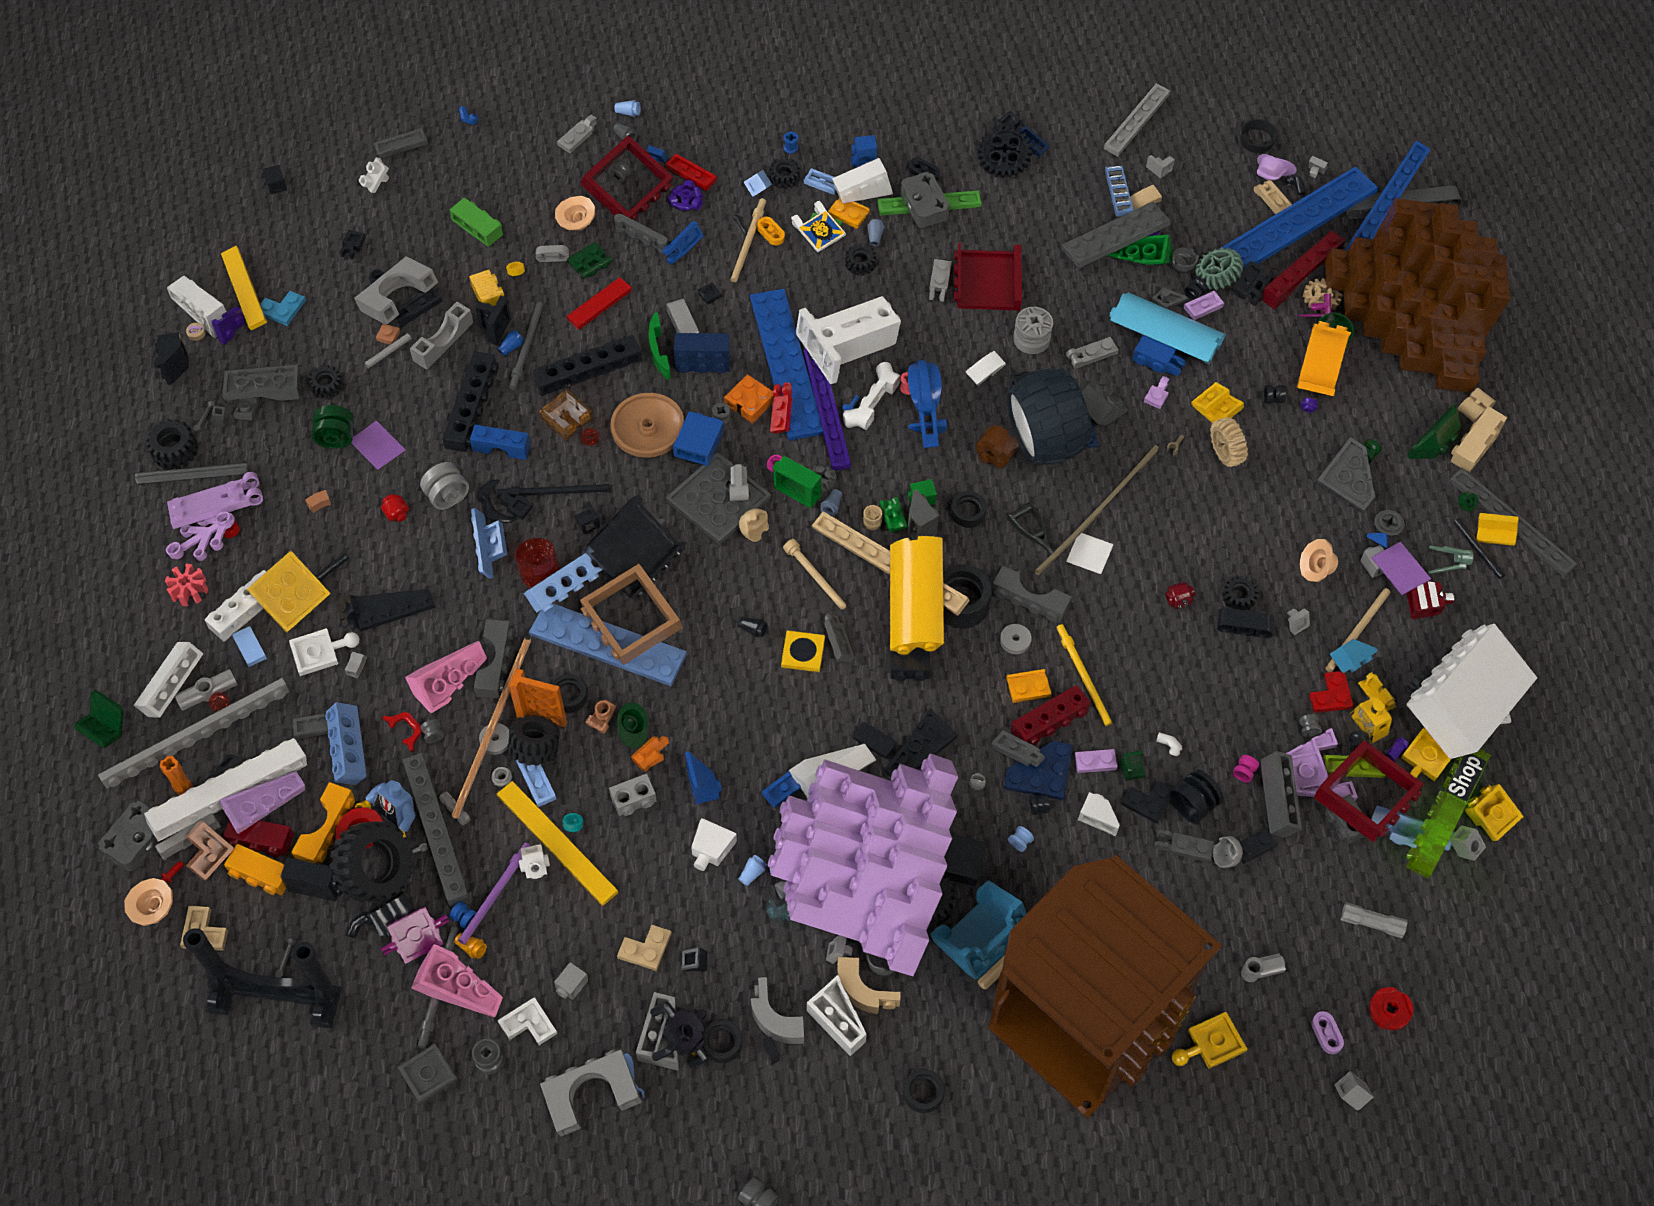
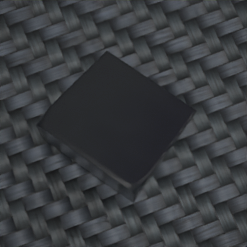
M701 947L683 950L681 971H707L708 952Z

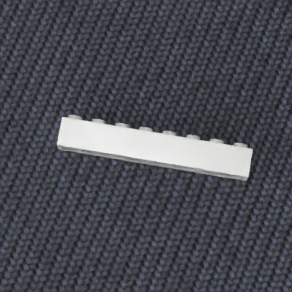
M294 738L289 741H283L279 746L266 750L261 755L248 759L241 765L230 768L215 778L208 779L202 785L192 787L186 793L178 797H172L160 806L152 807L148 812L144 813L146 822L159 842L194 824L205 816L223 809L220 805V799L300 770L307 765L306 755Z

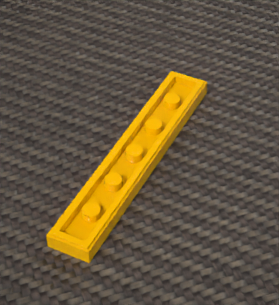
M234 246L221 253L248 327L252 331L266 324L267 321L240 250L237 246Z

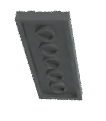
M1151 202L1062 244V249L1078 268H1081L1171 225L1170 219L1154 202Z

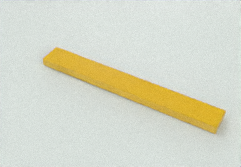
M513 781L497 793L502 802L602 906L618 894V890Z

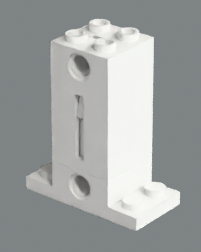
M882 296L817 320L814 319V316L806 308L799 310L796 334L829 383L833 384L837 382L841 364L896 344L901 320L892 310L890 303Z

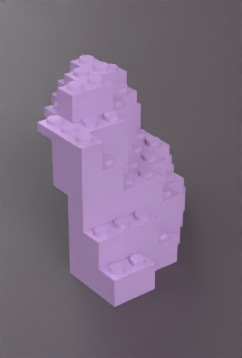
M929 754L927 760L923 761L921 771L899 764L897 770H894L892 773L891 781L824 759L822 766L819 765L816 770L817 778L815 783H811L809 787L807 801L788 795L786 802L783 801L781 804L782 825L776 829L774 834L776 852L770 856L768 861L771 876L787 880L783 891L786 894L785 901L788 905L787 911H789L790 920L860 941L863 952L885 958L889 969L914 976L929 942L926 931L943 894L939 884L947 868L944 856L952 840L949 828L957 813L950 795L958 779L957 772L951 760Z

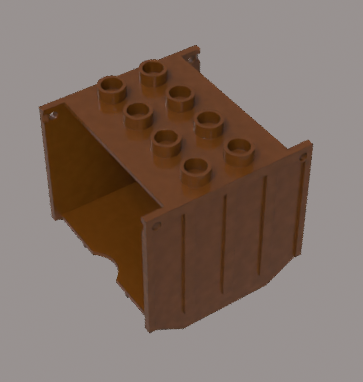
M1116 854L1111 858L1073 866L1010 930L1008 946L1006 947L1003 968L1000 972L988 1029L1088 1119L1123 1081L1132 1088L1147 1071L1148 1068L1146 1066L1152 1060L1154 1054L1159 1058L1175 1040L1174 1035L1182 1026L1180 1022L1194 1004L1193 1001L1197 995L1193 991L1207 963L1223 945ZM1209 944L1212 949L1207 950L1204 948V945ZM1089 1102L1091 1107L1085 1108L1083 1103Z

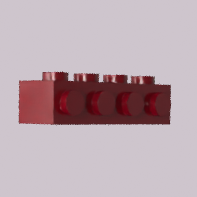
M1075 685L1013 721L1011 731L1015 737L1035 746L1044 736L1050 737L1056 732V729L1060 727L1065 728L1075 718L1086 716L1091 702L1078 685Z

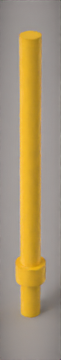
M1063 624L1058 625L1056 628L1062 638L1061 643L1065 649L1067 648L1105 726L1112 724L1074 647L1075 643L1072 637L1068 635Z

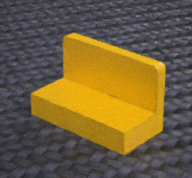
M1480 513L1477 541L1514 546L1516 544L1519 517Z

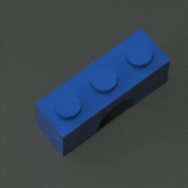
M474 425L470 437L472 451L491 454L492 448H499L507 452L508 457L523 460L527 459L531 446L528 433Z

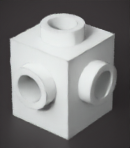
M542 845L521 848L522 860H519L521 872H525L526 877L538 879L547 874L546 867L550 866L548 854L543 855Z

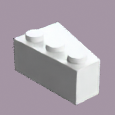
M880 158L832 178L842 203L893 194L887 172Z

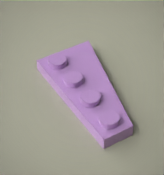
M295 771L220 799V805L239 834L305 791V784Z

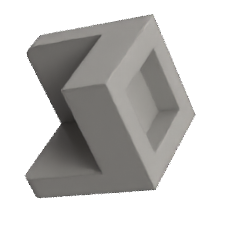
M1150 155L1146 167L1161 179L1172 171L1175 159L1169 156L1161 160L1159 157L1154 158Z
M1351 1071L1334 1084L1341 1098L1356 1110H1360L1374 1098L1368 1085Z

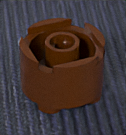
M991 425L976 443V450L980 455L979 460L986 464L990 462L996 467L1003 469L1019 447L1017 439L1014 436L1011 438L1008 435L1009 431L1007 429Z

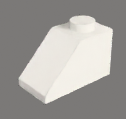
M1089 792L1078 820L1116 836L1120 825L1109 801L1100 794Z

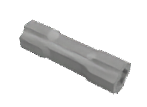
M1345 902L1341 914L1342 921L1381 930L1386 934L1403 938L1408 923L1406 919L1373 912Z

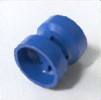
M460 901L451 910L449 918L454 922L458 921L460 926L466 929L477 911L469 909L466 903Z

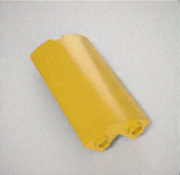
M918 536V540L901 539L890 545V650L896 651L901 655L909 654L916 647L923 648L926 651H935L944 644L942 538Z

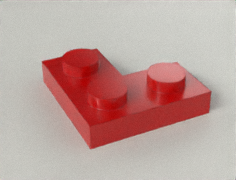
M1341 671L1324 674L1327 691L1311 692L1309 694L1313 713L1353 708L1346 675Z

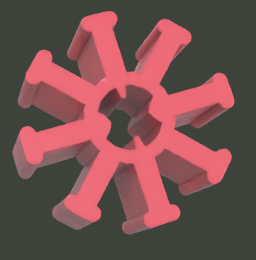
M185 564L184 574H181L178 567L173 568L172 572L176 578H169L167 576L165 579L168 586L167 591L174 602L179 599L182 606H188L189 596H192L197 604L202 601L198 592L208 593V587L205 583L207 580L202 570L198 568L195 571L192 564Z

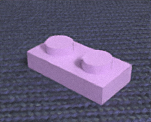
M1213 291L1186 303L1184 309L1193 320H1196L1223 308L1224 302Z
M1114 749L1075 752L1077 773L1117 770Z

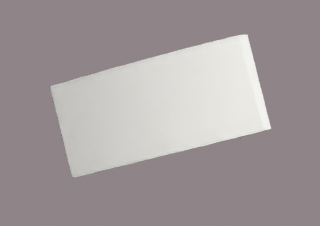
M993 351L970 367L966 373L979 386L990 375L996 374L1006 363Z

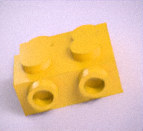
M1489 784L1480 790L1481 795L1479 797L1475 796L1467 802L1468 807L1465 811L1476 826L1481 825L1492 841H1498L1524 816L1500 784L1493 786Z

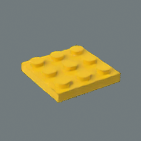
M292 551L287 553L246 589L286 633L331 594Z

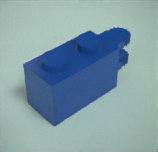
M1145 335L1142 336L1135 348L1132 359L1139 365L1152 368L1155 372L1163 374L1168 372L1177 376L1181 373V367H1184L1186 364L1184 359L1175 355V348Z

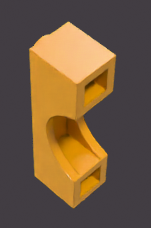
M331 782L328 783L320 798L323 807L327 810V819L324 825L316 832L300 835L291 852L295 859L316 864L324 862L329 845L335 842L336 827L341 817L347 813L348 809L351 810L354 806L355 799L350 789Z

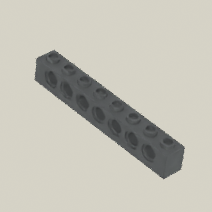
M420 753L402 759L450 909H453L460 901L469 904L471 902L423 755Z

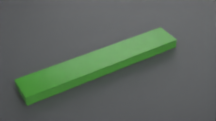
M979 190L943 193L950 205L949 210L981 207ZM902 197L878 199L877 201L880 216L910 213Z

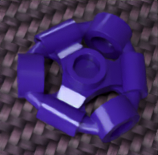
M690 180L684 181L682 185H677L670 192L671 195L668 196L671 207H677L678 210H699L703 205V194L700 188L696 187L695 183ZM676 196L681 199V203L678 204Z

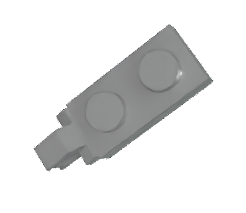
M590 115L585 121L581 120L557 141V145L568 153L574 151L592 134L594 126L597 124L596 117Z

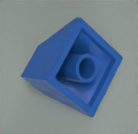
M689 751L685 752L686 767L695 803L699 804L719 799V792L722 791L720 780H716L714 773Z

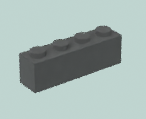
M1276 751L1260 759L1270 834L1288 837L1302 830L1292 755Z

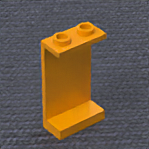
M1319 321L1312 328L1297 388L1334 396L1337 377L1351 332L1347 331V327L1337 325L1335 329L1329 327L1330 323Z

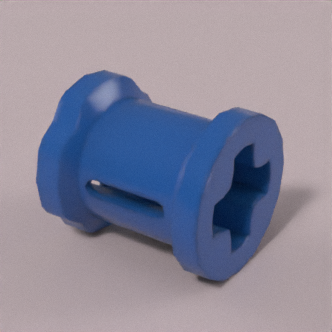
M792 131L785 133L783 137L785 142L784 151L793 154L799 148L797 144L798 134Z

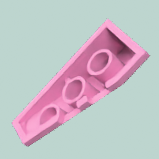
M434 944L421 964L411 988L430 997L496 1017L503 997L487 982L482 981L476 976L469 966L466 967L456 954Z

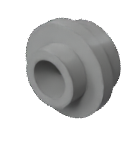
M498 767L493 771L491 778L496 786L503 787L511 782L512 774L509 769ZM501 775L506 776V777H505L504 779H502V780H499V779H498L499 776H501Z

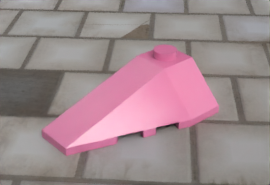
M476 641L418 669L405 678L413 695L430 713H433L450 702L452 699L450 696L453 692L463 687L462 682L468 675H473L487 657L480 642Z

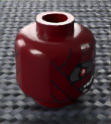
M1186 582L1173 584L1168 587V592H1165L1169 606H1173L1175 609L1191 605L1195 596L1192 585L1188 586Z

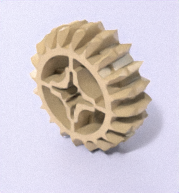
M1231 417L1218 419L1210 428L1211 442L1213 443L1216 455L1227 467L1240 465L1248 456L1247 442L1245 441L1242 429Z

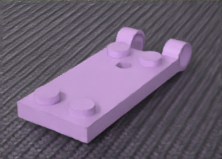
M247 472L244 474L243 479L230 481L227 484L167 501L173 529L215 517L223 511L231 512L250 505H259L263 501L261 490L257 488L259 485L258 475L254 472ZM248 479H255L254 482H247ZM252 495H259L257 498H250Z

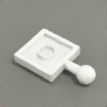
M326 628L289 640L299 675L303 676L337 665L338 661L334 650L344 646L349 648L356 647L359 644V636L356 633L350 632L345 635L344 639L331 642Z

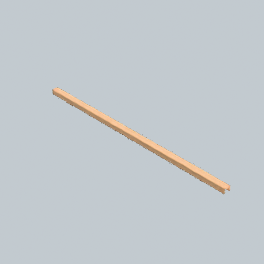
M524 638L452 812L453 818L457 819L460 816L510 694L509 684L516 668L520 669L531 639L526 640Z

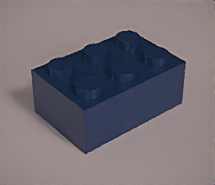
M675 333L674 355L676 371L683 373L689 371L700 373L730 372L729 334Z

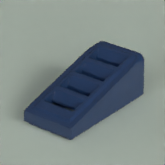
M1026 125L1021 128V135L1026 133V139L1030 138L1029 144L1037 143L1035 146L1032 145V153L1041 157L1050 146Z

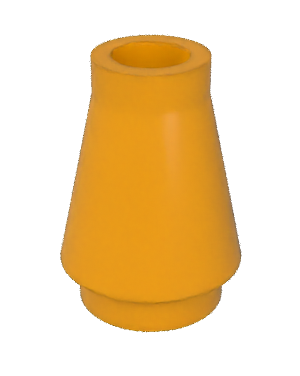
M459 933L454 943L471 958H481L487 948L484 941L471 936L467 943L463 945L458 941L462 933Z

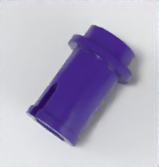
M1402 737L1396 738L1394 744L1384 755L1395 762L1401 753L1407 750L1408 741Z

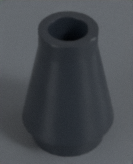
M741 616L738 620V628H742L758 638L766 634L768 624L763 619Z

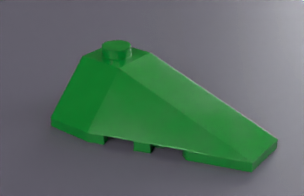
M1169 235L1146 236L1106 256L1146 265L1166 264L1171 262L1173 246Z

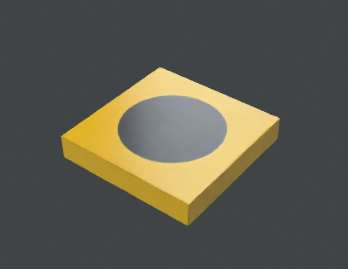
M787 631L781 667L820 672L825 635Z

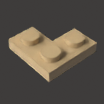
M188 907L180 944L182 948H186L183 944L185 933L190 929L198 928L205 933L215 950L224 951L228 930L226 928L208 927L211 915L210 907Z
M651 925L645 943L624 937L617 958L657 971L672 933L670 930Z

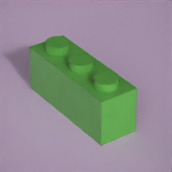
M463 198L450 209L452 221L487 247L503 235L502 224L466 198Z

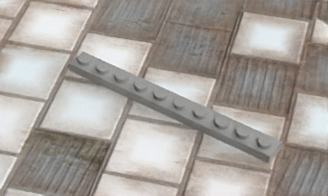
M281 678L98 774L106 789L119 785L122 780L138 775L141 770L147 767L155 766L158 761L167 756H174L177 751L193 746L196 741L210 737L215 731L229 727L232 722L246 718L251 712L265 708L268 703L274 700L282 699L289 693L286 683Z

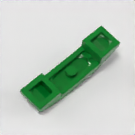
M658 312L653 314L649 325L650 353L658 371L669 380L671 377L667 355H659L656 337L662 336Z

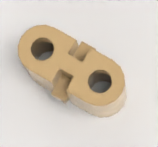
M1477 388L1469 398L1467 397L1461 403L1458 411L1475 422L1478 421L1488 406L1492 408L1496 401L1480 388Z

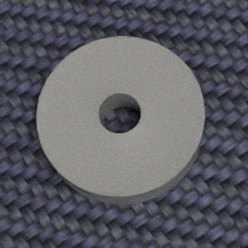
M1008 625L1001 632V646L1011 654L1024 653L1030 647L1031 633L1022 625ZM1017 637L1019 640L1014 641L1012 638Z
M497 723L486 753L497 755L508 749L509 729L505 725ZM488 725L484 727L480 732V745L486 733ZM494 737H499L497 741L492 740Z

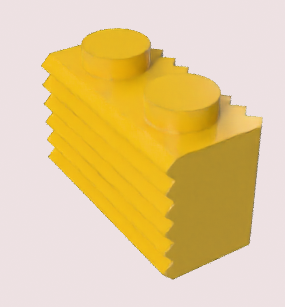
M489 269L469 276L471 286L479 302L495 306L499 297L504 296L501 286L497 287L496 285L498 281L495 274H491Z

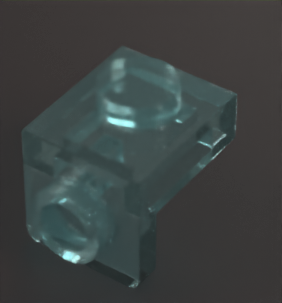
M772 898L769 899L766 910L770 918H775L778 923L785 919L790 921L787 903L777 908Z

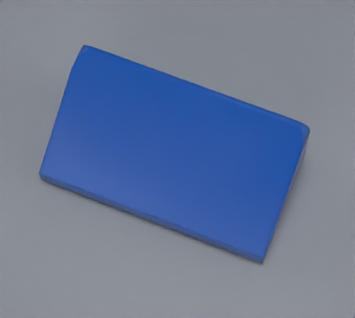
M1387 533L1367 534L1368 538L1389 548V535Z

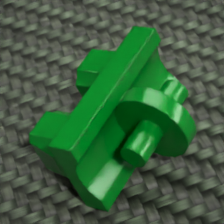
M898 497L888 501H879L889 532H899L903 528H907Z

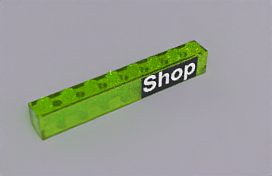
M1479 749L1478 752L1456 758L1459 763L1454 762L1449 772L1452 774V777L1447 776L1442 787L1445 790H1440L1435 799L1438 804L1437 806L1432 805L1428 813L1431 818L1430 820L1426 818L1421 827V830L1424 831L1423 834L1418 833L1413 842L1417 846L1415 849L1411 847L1406 856L1409 859L1406 868L1429 879L1491 754Z

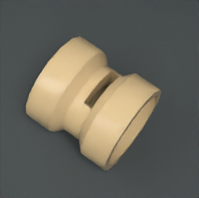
M876 505L867 506L863 514V524L869 530H876L882 524V510Z

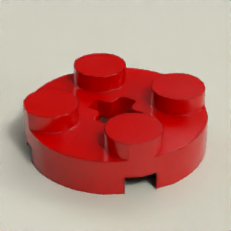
M1385 987L1378 990L1371 998L1369 1004V1012L1373 1021L1377 1023L1379 1028L1391 1031L1404 1028L1411 1020L1414 1011L1412 1001L1408 995L1402 994L1394 987ZM1388 1004L1396 1008L1394 1014L1387 1011Z

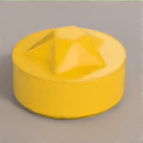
M512 262L506 267L507 273L510 276H518L525 272L524 264L521 262Z

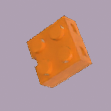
M747 374L724 397V403L734 412H737V404L741 405V416L753 424L773 404V398L775 397L772 390Z

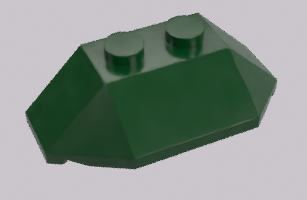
M1453 403L1411 447L1407 456L1409 459H1433L1439 454L1444 455L1449 448V444H1454L1458 440L1461 424L1457 405Z

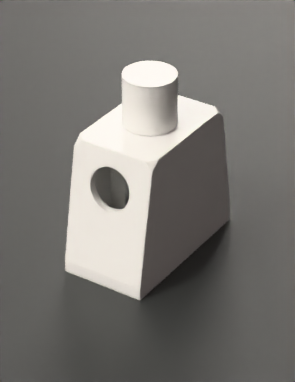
M701 818L691 848L692 855L697 857L694 867L704 871L708 863L718 866L737 841L736 833Z

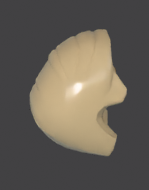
M751 509L741 516L739 528L741 533L750 541L757 542L761 540L762 532L768 531L767 512L761 509Z

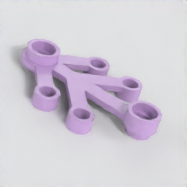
M223 511L216 517L198 521L197 523L200 527L182 526L180 532L184 537H190L192 534L197 535L181 545L178 542L169 544L166 548L167 554L172 559H180L184 555L185 550L200 542L193 555L198 561L204 560L207 557L205 549L212 533L216 532V535L210 541V546L215 551H218L223 547L221 540L226 529L234 524L235 517L231 513Z

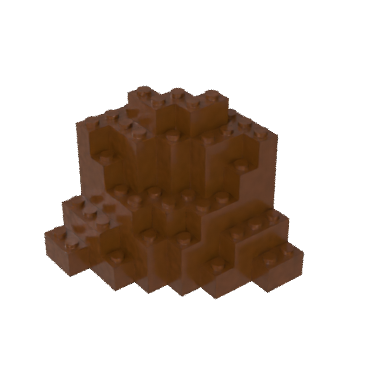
M1395 198L1373 239L1355 237L1349 250L1331 248L1325 260L1326 289L1332 288V290L1344 292L1345 316L1349 320L1363 322L1364 336L1381 338L1382 353L1399 355L1400 369L1435 374L1437 389L1472 392L1480 381L1478 365L1486 355L1485 338L1511 299L1506 255L1498 254L1497 239L1478 236L1477 222L1459 220L1458 205Z

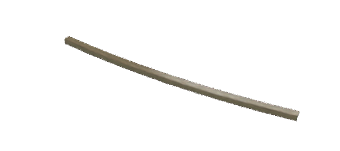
M1157 445L1150 450L1080 527L1036 569L1035 573L1038 576L1103 511L1102 509L1136 472L1147 464L1158 451L1159 447Z

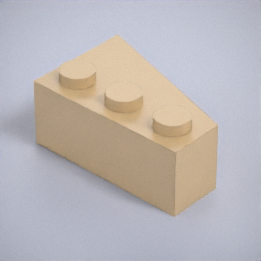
M1488 406L1478 421L1473 423L1470 432L1465 433L1462 437L1460 446L1456 445L1452 450L1451 454L1453 457L1451 462L1470 473L1498 437L1507 417Z

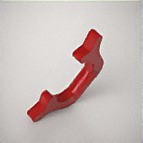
M407 712L392 717L383 716V720L389 723L390 728H394L395 724L402 720L414 730L413 735L404 739L403 743L408 745L410 752H413L414 744L422 734L420 724Z

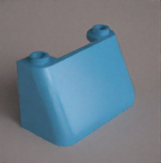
M989 880L977 890L976 899L978 905L952 929L947 925H940L930 934L933 941L973 979L981 978L1005 955L1010 930L1027 914L1022 901Z

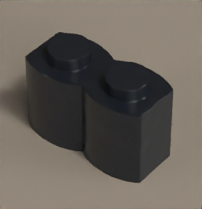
M402 891L397 896L391 897V899L376 906L366 914L379 936L385 935V937H388L390 933L386 925L415 910Z

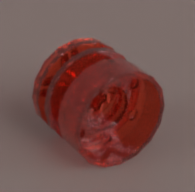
M531 538L525 540L515 550L514 556L521 580L529 588L534 587L560 570L553 544L547 539Z

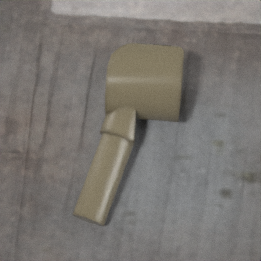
M1180 435L1176 442L1169 443L1167 452L1170 448H1174L1173 455H1176L1178 446L1184 436Z

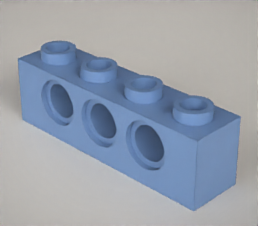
M336 702L326 711L325 716L328 724L330 755L332 756L333 764L332 772L335 782L357 785L366 777L358 709L355 705Z

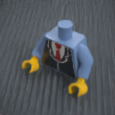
M394 780L375 786L366 796L365 801L355 805V809L361 806L371 809V804H373L377 811L404 833L403 837H406L405 832H408L415 819L411 795L401 787L399 782Z

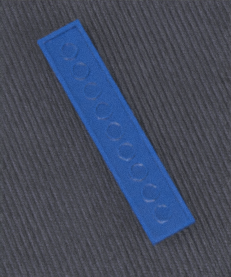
M1355 166L1224 245L1223 248L1229 247L1231 250L1234 249L1240 255L1243 262V270L1250 261L1258 265L1375 194L1378 187Z
M778 289L750 294L773 386L780 384L783 388V384L786 382H790L792 385L789 431L786 432L788 441L823 435L816 400L785 290Z

